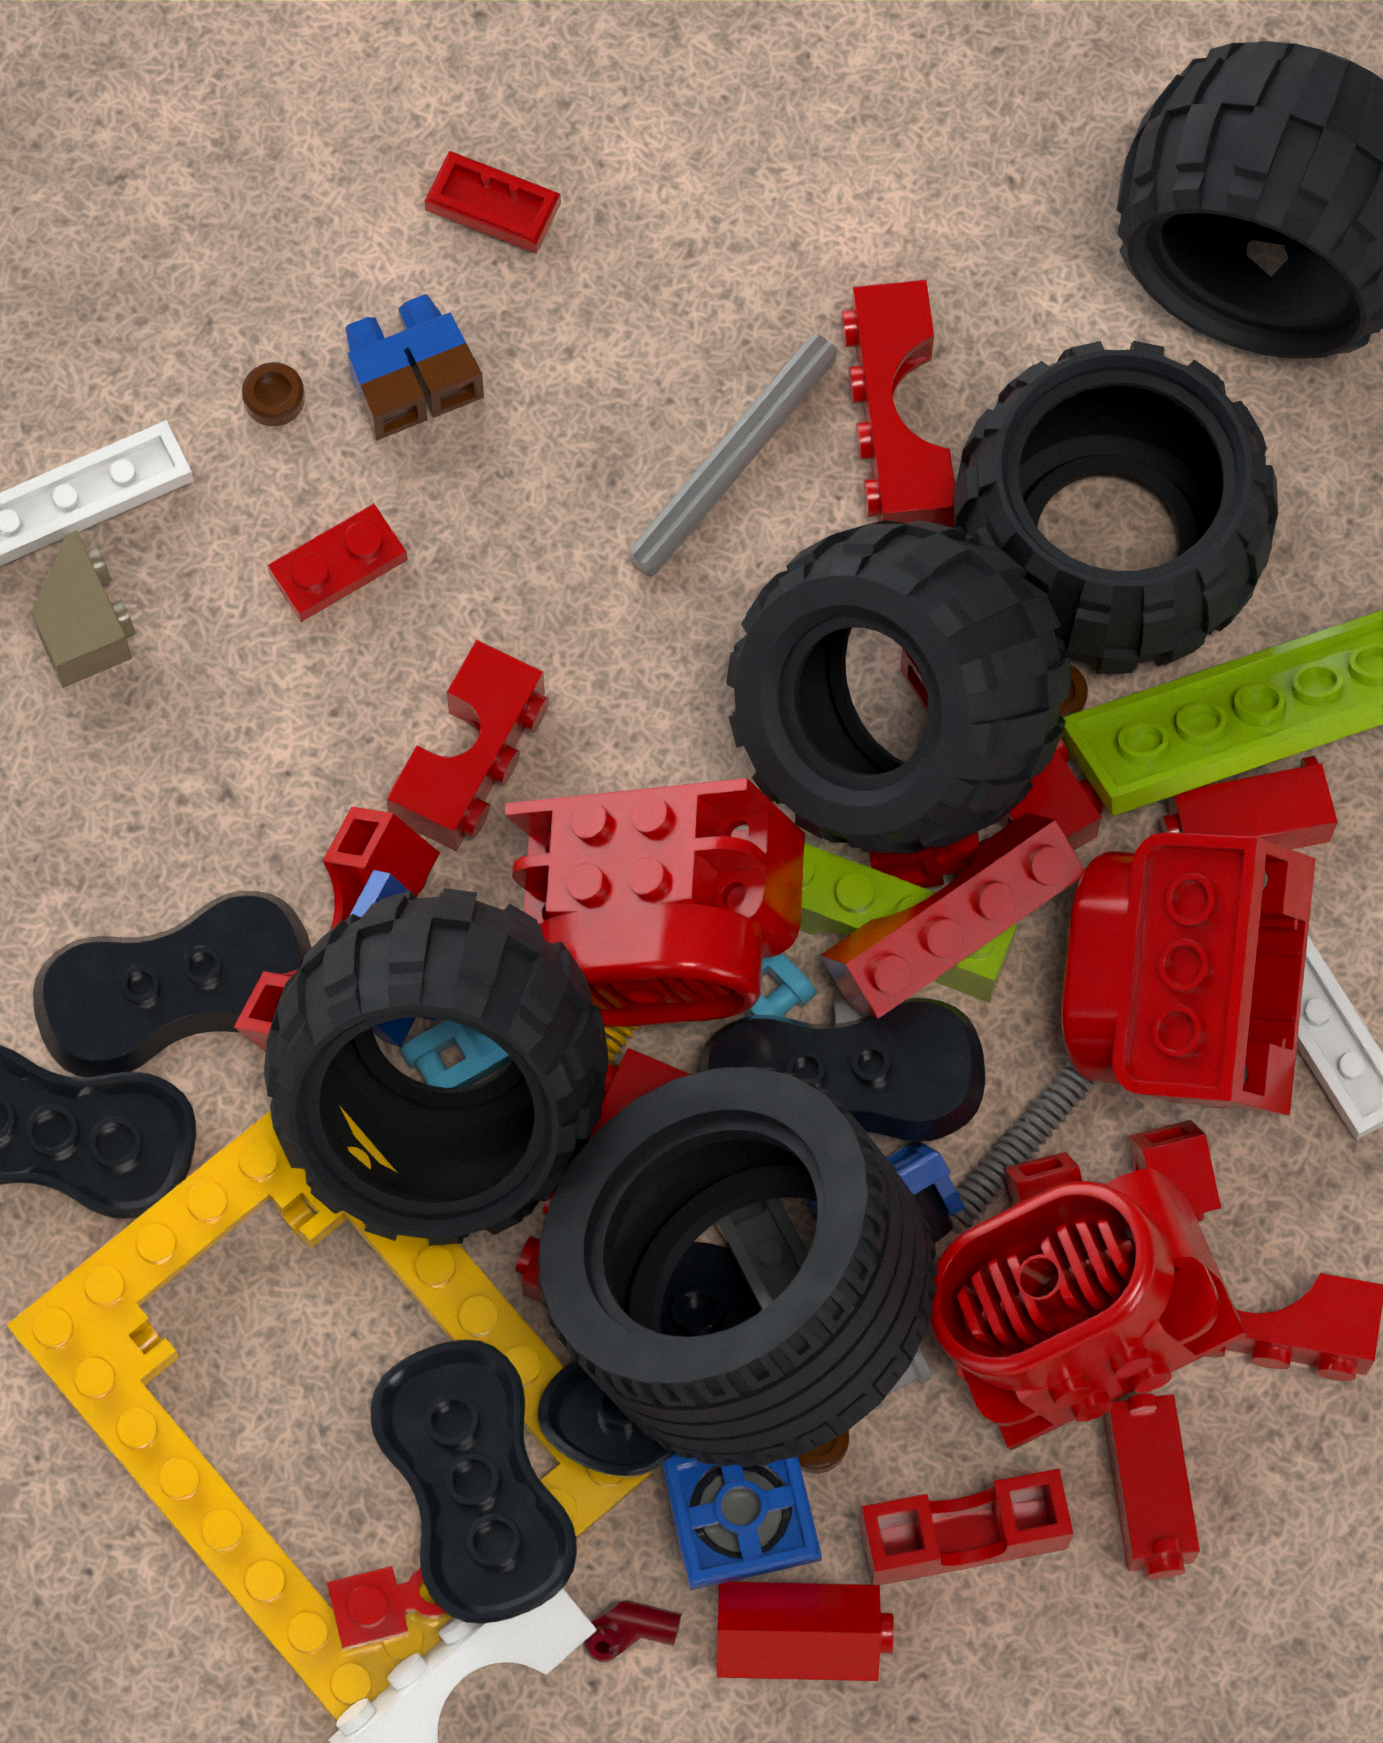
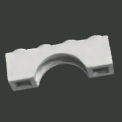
M563 1588L543 1605L511 1619L480 1624L466 1623L452 1617L439 1631V1636L442 1640L424 1656L421 1657L419 1653H415L397 1665L387 1678L391 1685L373 1701L370 1702L365 1698L347 1709L336 1722L339 1730L328 1741L330 1743H438V1722L442 1707L453 1688L468 1674L490 1664L511 1662L529 1666L547 1675L597 1629Z

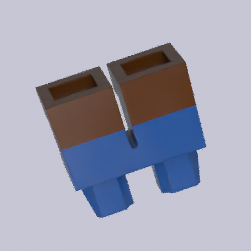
M426 294L406 301L398 308L399 318L405 328L404 331L385 338L376 317H366L346 326L350 351L347 354L351 379L359 392L376 441L427 421L426 404L432 417L435 418L484 398L482 372L451 312L442 315Z

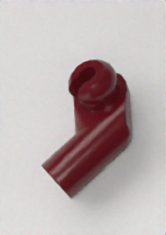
M630 1600L620 1601L591 1621L597 1631L584 1641L585 1649L592 1659L598 1662H609L641 1638L674 1646L682 1613Z

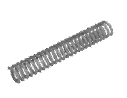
M1068 1061L1066 1069L1059 1070L1060 1076L1053 1077V1084H1047L1046 1091L1040 1092V1099H1034L1033 1106L1026 1107L1027 1113L1020 1114V1121H1014L1013 1128L1006 1130L1007 1136H1001L1000 1143L993 1145L994 1151L986 1152L987 1158L980 1159V1166H974L973 1173L966 1175L967 1181L960 1182V1188H956V1190L969 1203L961 1199L965 1208L963 1211L954 1214V1216L963 1225L972 1227L973 1222L968 1216L972 1219H980L977 1210L985 1212L986 1206L984 1203L993 1204V1199L990 1195L994 1197L1000 1196L999 1190L996 1187L1006 1189V1183L1003 1181V1179L1006 1181L1003 1168L1026 1162L1024 1158L1033 1159L1031 1151L1039 1152V1145L1037 1143L1046 1144L1044 1136H1053L1050 1128L1059 1129L1057 1120L1065 1122V1114H1073L1071 1106L1079 1107L1078 1099L1085 1100V1092H1092L1091 1084L1098 1085L1099 1083L1091 1082L1081 1077L1072 1070L1071 1067L1073 1066ZM1064 1074L1069 1075L1073 1081L1066 1078ZM1058 1081L1062 1082L1066 1089L1060 1086ZM1051 1089L1056 1090L1060 1096L1054 1094ZM1045 1096L1049 1097L1054 1104L1047 1101ZM1038 1104L1043 1105L1047 1112L1041 1109ZM1032 1111L1036 1112L1040 1119L1034 1116ZM1025 1119L1030 1120L1033 1126L1028 1124ZM1018 1126L1023 1127L1026 1133L1022 1132ZM1012 1134L1017 1135L1020 1141L1015 1139ZM1005 1141L1009 1142L1014 1149L1007 1146ZM999 1149L1003 1150L1008 1157L1000 1153ZM992 1156L996 1157L1002 1165L994 1161ZM985 1163L990 1165L996 1173L988 1169ZM979 1171L982 1172V1173H984V1175H985L990 1181H988L986 1178L982 1177V1176L979 1174ZM972 1179L977 1180V1182L982 1186V1188L976 1185ZM965 1186L969 1187L975 1195L967 1191ZM949 1216L954 1225L953 1229L957 1233H962V1228Z

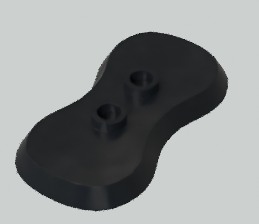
M260 891L231 892L208 902L177 926L154 935L144 937H88L65 945L42 965L35 978L33 1006L36 1022L46 1048L53 1059L64 1070L84 1078L132 1072L144 1065L160 1051L183 1038L205 1032H239L234 1026L263 971L288 973L299 969L302 966L304 956L312 946L303 923L296 912L284 900L273 894Z
M929 998L906 999L879 1019L866 1015L854 1021L838 1024H812L777 1015L743 1017L728 1023L713 1034L704 1046L697 1073L715 1068L756 1066L758 1068L776 1069L779 1073L788 1072L796 1074L799 1079H808L818 1089H825L830 1092L836 1100H839L866 1132L917 1142L943 1138L955 1133L968 1124L978 1112L983 1099L986 1073L981 1041L976 1028L968 1016L953 1005Z
M0 1045V1185L32 1183L46 1186L64 1193L91 1211L111 1218L129 1219L141 1216L186 1179L195 1149L196 1120L192 1105L185 1094L175 1085L161 1077L142 1072H122L87 1078L60 1075L48 1071L16 1051Z
M693 1242L674 1269L665 1291L661 1310L662 1334L678 1337L714 1334L741 1324L760 1312L728 1248L710 1243ZM576 1360L562 1369L548 1383L543 1392L538 1410L541 1432L559 1452L587 1468L615 1477H638L653 1471L676 1453L675 1451L669 1452L657 1440L653 1441L647 1437L592 1380Z
M458 1340L437 1344L418 1351L394 1365L381 1377L374 1390L371 1402V1426L380 1449L407 1480L415 1495L421 1517V1574L430 1596L451 1617L466 1623L482 1624L511 1619L527 1613L553 1598L567 1584L574 1571L577 1556V1540L570 1517L559 1501L539 1480L527 1455L524 1442L525 1396L520 1375L507 1356L497 1348L476 1340Z

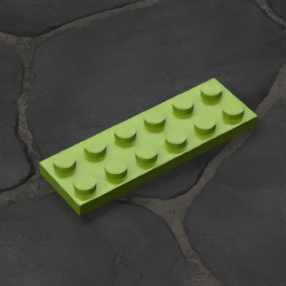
M1383 610L1065 716L1063 718L1066 720L1061 739L1113 817L1382 725Z

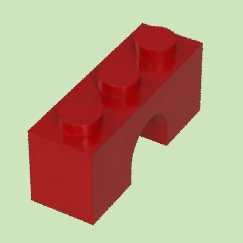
M476 639L447 690L449 714L466 721L477 730L479 736L476 742L466 752L450 757L436 755L416 745L386 798L388 812L394 813L415 832L456 852L466 835L475 838L482 829L489 814L491 805L485 802L492 787L495 782L504 785L517 765L520 751L515 749V746L525 728L534 732L546 713L550 699L544 696V672Z
M1192 1120L1129 1135L1133 1155L1131 1172L1141 1169L1159 1171L1187 1196L1198 1223L1204 1220L1205 1212L1221 1209L1207 1137ZM1067 1152L1003 1168L1012 1207L1056 1185L1082 1181L1079 1165Z
M1059 1468L993 1481L990 1488L982 1492L956 1499L932 1501L929 1500L928 1494L865 1505L861 1506L859 1527L872 1585H885L1067 1550L1074 1534Z

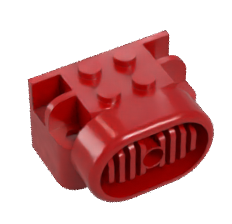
M748 778L506 803L505 816L529 835L528 856L516 859L512 866V878L525 889L524 912L538 920L537 924L542 928L543 938L550 944L562 941L584 972L591 991L592 1005L599 1007L604 1027H639L709 1021L739 1015L752 1008L760 998L763 958L781 955L793 945L798 937L801 926L805 833ZM741 825H747L749 827V829L733 831L735 828Z
M1174 832L1151 835L1143 840L1135 852L1107 851L1095 857L1081 876L1073 900L1062 995L1063 1039L1069 1060L1077 1073L1091 1082L1121 1084L1127 1091L1170 1102L1223 1109L1227 1107L1255 1109L1276 1115L1290 1116L1316 858L1259 837ZM1264 870H1265L1266 873H1267V876H1268V881H1267V885H1266L1265 888L1263 889ZM1246 1066L1248 1069V1078L1247 1081L1243 1084L1244 1070Z
M1141 1169L1129 1172L1105 1184L1075 1181L1049 1188L963 1232L947 1247L936 1264L938 1276L934 1278L937 1290L932 1303L933 1311L930 1319L932 1331L942 1349L950 1357L957 1375L967 1382L977 1408L984 1417L999 1426L1006 1446L1011 1451L1073 1420L1086 1422L1096 1419L1112 1409V1401L1133 1391L1136 1393H1146L1156 1390L1172 1379V1372L1247 1336L1187 1196L1159 1171L1154 1169Z

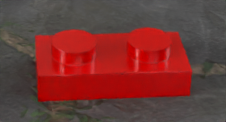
M373 503L267 566L270 576L299 620L303 622L404 563L408 558L407 551Z

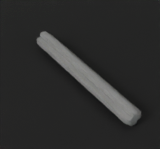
M819 334L809 336L630 548L629 560L636 568L649 576L658 573L835 363L837 349L830 341H827Z

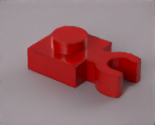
M978 832L947 847H930L914 854L869 852L870 865L875 870L923 888L944 885L943 875H960L973 861L975 848L980 845Z
M393 1566L327 1582L343 1651L408 1635L405 1619L407 1614L416 1613L426 1619H438L448 1614L437 1603H428L421 1597L420 1589L424 1584L421 1568L411 1575L408 1582L401 1584L396 1582Z

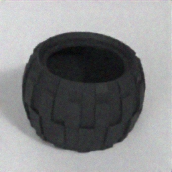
M1274 41L1230 43L1210 49L1206 58L1193 59L1181 75H1176L1142 118L1126 156L1121 174L1116 210L1121 213L1117 234L1123 243L1119 252L1128 270L1149 296L1168 313L1189 327L1217 341L1266 356L1289 359L1324 358L1334 354L1350 353L1367 345L1371 334L1378 333L1383 329V79L1346 58L1321 49L1295 43ZM1252 240L1284 245L1288 259L1272 277L1247 256V244Z
M1101 341L1070 347V349L1063 351L1058 358V362L1048 366L1043 361H1040L1008 383L999 393L995 408L993 410L987 408L977 420L962 450L959 472L954 488L955 528L967 531L968 535L975 536L977 546H994L1004 551L1027 571L1023 581L1036 597L1044 596V598H1048L1061 624L1060 627L1054 629L1060 656L1070 658L1072 661L1097 665L1096 674L1132 673L1136 669L1137 664L1152 660L1155 661L1158 667L1163 664L1165 666L1195 652L1204 645L1207 634L1211 635L1215 629L1220 632L1227 627L1252 598L1261 573L1267 566L1279 514L1277 479L1273 466L1266 465L1265 453L1267 446L1264 436L1247 406L1245 407L1242 400L1232 402L1225 395L1224 381L1195 359L1186 366L1164 357L1165 349L1163 346L1133 341L1129 350H1104ZM1107 474L1128 477L1149 487L1167 504L1175 518L1179 532V551L1177 558L1160 566L1137 571H1113L1093 567L1069 557L1051 544L1038 529L1039 519L1051 498L1066 485L1078 479Z
M883 520L830 535L800 551L786 566L787 571L776 574L762 588L741 623L747 634L734 645V652L730 653L726 684L734 688L735 711L728 718L736 748L744 746L756 770V773L751 778L762 793L772 802L785 804L795 813V825L820 839L824 838L831 843H849L850 847L861 848L862 852L914 854L930 847H947L1001 820L1025 798L1034 786L1030 780L1042 773L1052 760L1066 720L1059 714L1060 704L1069 697V691L1071 690L1070 658L1060 656L1054 629L1060 627L1061 624L1048 598H1044V596L1036 597L1023 581L1027 571L1004 551L994 546H977L975 536L968 535L967 531L920 520L908 524ZM852 628L874 630L893 639L910 655L923 677L928 695L929 713L927 726L920 745L906 762L894 757L876 742L863 725L852 703L846 675V652Z
M444 888L439 897L416 898L410 890L382 898L379 902L371 904L362 918L352 914L345 921L342 919L304 956L302 966L285 983L266 1041L264 1078L267 1096L272 1097L270 1104L272 1125L291 1168L305 1170L306 1184L311 1187L310 1193L334 1214L345 1211L365 1224L364 1231L396 1241L397 1235L427 1238L429 1246L463 1244V1239L468 1238L470 1233L487 1230L491 1234L496 1235L522 1222L524 1217L532 1214L539 1201L546 1202L550 1195L556 1192L568 1166L590 1140L592 1130L601 1118L609 1057L604 1023L599 1007L592 1005L591 991L586 975L562 941L550 944L543 938L542 928L537 924V919L510 903L503 910L476 901L477 892ZM429 1017L449 1020L470 1027L492 1039L512 1059L495 1076L479 1084L459 1088L430 1086L403 1074L388 1061L378 1046L373 1033V1026L399 1018ZM340 1106L397 1172L380 1164L354 1136ZM347 1147H357L363 1150L370 1159L371 1169L350 1153Z

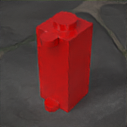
M1315 755L1301 758V767L1201 786L1167 798L1169 805L1168 815H1163L1160 819L1162 833L1259 837L1289 849L1330 842L1338 823L1323 764H1318Z
M1144 1393L1131 1396L1128 1400L1112 1402V1409L1104 1414L1103 1418L1128 1571L1145 1569L1147 1579H1164L1182 1575L1186 1572L1184 1564L1194 1563L1200 1548L1175 1395L1155 1396L1153 1393Z
M726 1582L718 1584L717 1678L879 1681L880 1653L893 1654L894 1617L893 1613H881L880 1585Z

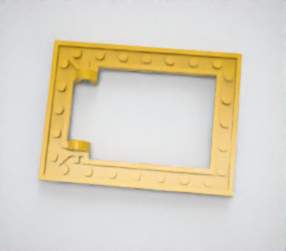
M340 1106L354 1136L380 1164L397 1172ZM268 1111L6 1326L337 1722L340 1716L352 1705L365 1698L371 1702L391 1684L387 1678L403 1660L415 1653H419L422 1657L441 1641L442 1638L439 1636V1631L452 1617L447 1614L438 1619H426L416 1613L407 1614L405 1619L408 1635L343 1651L333 1609L145 1387V1385L175 1362L179 1355L166 1338L162 1340L150 1324L149 1317L139 1306L267 1201L271 1200L274 1203L277 1212L304 1244L311 1248L348 1220L451 1341H482L494 1346L507 1356L520 1375L524 1388V1427L558 1465L540 1481L564 1507L574 1526L576 1539L653 1475L654 1471L632 1478L607 1475L573 1461L550 1444L541 1432L538 1410L541 1397L548 1383L565 1368L459 1244L429 1246L427 1238L397 1235L396 1241L364 1231L365 1224L345 1211L334 1214L310 1193L311 1187L306 1184L305 1170L291 1168L273 1129L271 1112ZM347 1147L350 1153L371 1169L370 1159L363 1150L357 1147ZM303 1198H304L305 1201L311 1206V1208L317 1213L316 1215L309 1209V1207H308V1206L306 1205V1203L304 1202ZM423 1584L420 1589L421 1597L426 1602L435 1604L436 1602Z

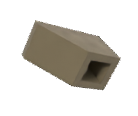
M78 531L65 536L32 610V616L39 637L62 688L131 660L132 656L126 638L136 634L123 601L119 600L110 603L103 588V585L111 582L112 579L98 547L87 551Z

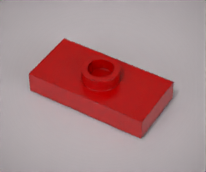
M449 150L424 202L425 210L537 254L560 207L561 194Z

